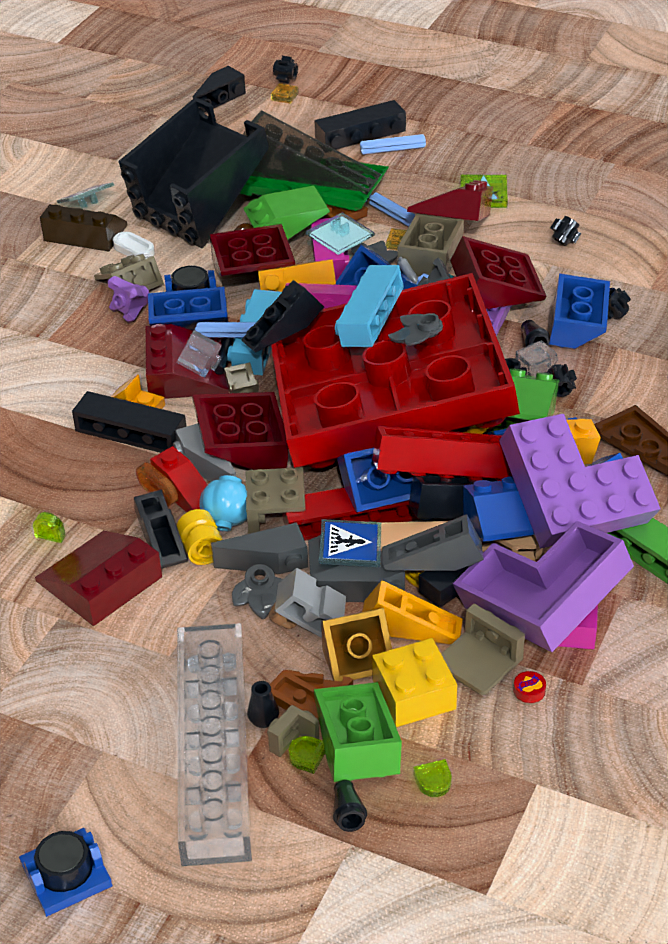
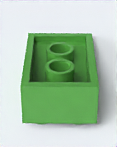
M315 186L265 194L258 199L252 200L243 208L254 228L282 224L287 240L330 212Z
M510 369L509 371L516 388L520 414L509 417L535 420L552 416L555 412L559 380L553 379V375L538 372L536 376L526 375L525 370Z
M378 682L314 689L326 759L334 782L400 774L402 741Z

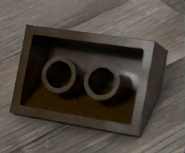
M49 204L40 216L44 241L110 252L114 246L113 237L123 232L128 226L127 221L114 214L63 207L57 204Z

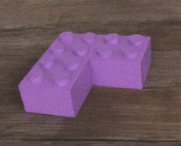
M564 414L509 425L499 440L540 549L553 546L576 521L608 533L646 524L661 509L639 455L585 467Z
M576 521L537 562L496 543H492L483 552L484 560L470 566L453 583V586L466 609L475 603L481 608L492 612L496 617L509 625L517 627L525 634V639L553 652L634 565L622 539Z

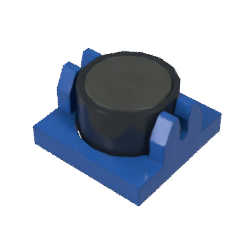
M188 265L180 267L172 275H164L166 292L216 287L214 270H208L207 273L204 268Z
M85 828L75 832L59 831L52 833L42 839L36 849L19 856L23 870L46 917L113 886L103 864L99 846L97 843H94L91 831L87 833Z

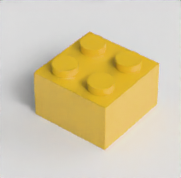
M433 638L372 655L373 682H378L396 727L456 710L457 683Z

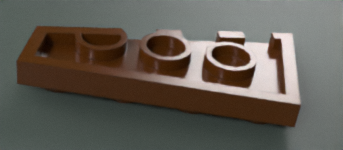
M637 405L594 424L601 439L632 456L639 455L642 462L668 475V431Z

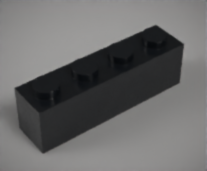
M395 100L317 119L314 120L315 140L325 152L359 144L361 141L374 140L405 132L406 111Z
M90 391L84 394L72 410L75 432L159 453L173 446V442H176L175 430L187 427L184 414Z
M437 474L413 475L408 507L418 519L423 521H434L435 518H445L451 521L463 516V486L474 484L476 480L457 475L454 478H443ZM483 478V480L490 482L497 481L494 478Z

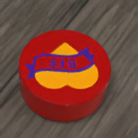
M525 671L518 674L514 679V695L525 703L539 702L546 693L545 678L533 671Z

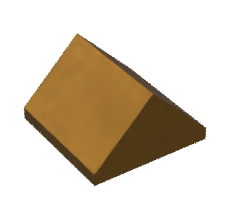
M384 608L321 621L323 653L334 681H342L343 676L350 677L353 680L373 676L372 655L392 650Z

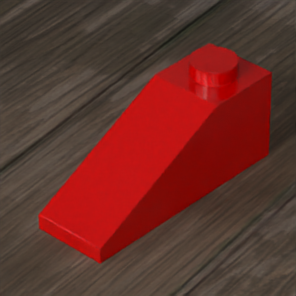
M174 446L150 458L153 484L186 513L200 509V496L208 484L192 462Z

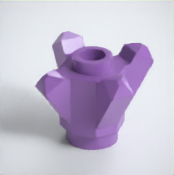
M116 276L108 279V287L114 290L109 306L110 310L113 312L118 310L123 312V318L128 323H131L135 320L142 307L148 304L149 290L143 285L132 284Z

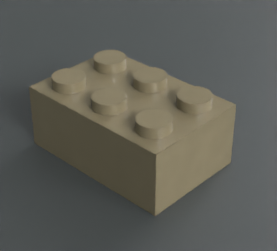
M416 213L398 245V258L407 259L417 276H421L423 273L430 275L435 268L433 262L439 257L449 273L452 268L450 259L463 236L464 219Z

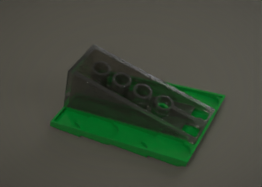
M261 110L251 122L265 128L269 149L244 185L240 194L251 196L252 193L265 195L315 186L325 204L356 211L364 207L373 191L385 176L389 166L360 163Z

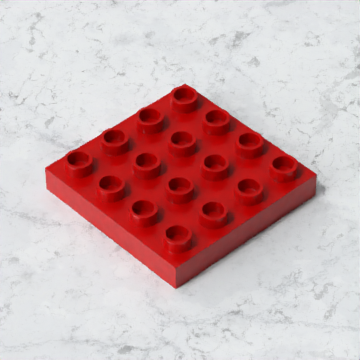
M473 273L402 290L373 347L341 346L340 338L335 332V323L340 318L346 304L323 309L307 328L271 345L286 441L294 468L305 465L313 468H323L333 464L337 457L343 454L374 448L377 426L451 431L472 425L490 428L502 423L505 417L520 414L515 384ZM433 313L438 315V318L443 323V329L438 335L427 338L416 345L408 346L405 342L396 343L389 339L388 336L404 328L400 320V316Z

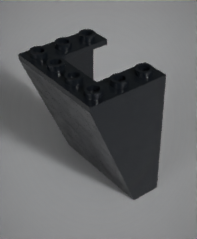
M195 97L118 161L134 215L139 219L152 223L155 227L168 231L173 236L176 235L184 239L189 244L203 248L209 241L210 234L215 232L269 149L265 128L246 120L244 126L247 136L218 124L213 105ZM201 107L206 110L208 116L202 111Z

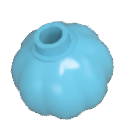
M224 475L220 476L219 480L210 482L202 491L199 507L210 512L219 531H231L233 526L241 525L247 520L246 486L242 484L240 478Z

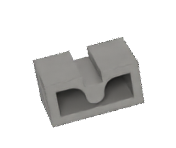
M296 568L278 583L274 611L322 638L321 621L344 616L346 596L327 585L317 587V579Z

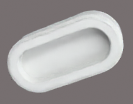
M120 232L113 237L114 249L126 256H136L143 253L147 257L154 256L155 254L153 243L134 233Z

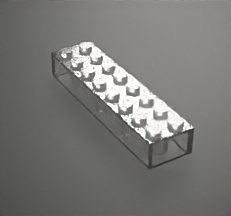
M241 623L177 628L178 847L181 866L252 861L244 648Z

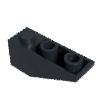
M226 66L211 73L192 97L193 99L196 97L212 104L214 109L246 94L245 75L230 66Z
M292 280L282 290V293L273 304L265 310L254 326L249 328L241 341L256 353L307 328L323 310L324 306L307 289Z

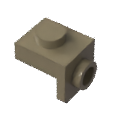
M250 362L224 368V375L230 393L258 392L259 382L254 378Z
M291 705L280 718L274 719L268 728L269 751L281 757L299 736L312 743H316L319 740L318 719L311 712L303 711Z

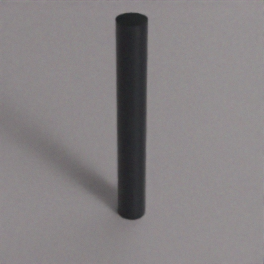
M233 338L222 339L214 367V372L218 375L224 373L228 360V348L232 346Z

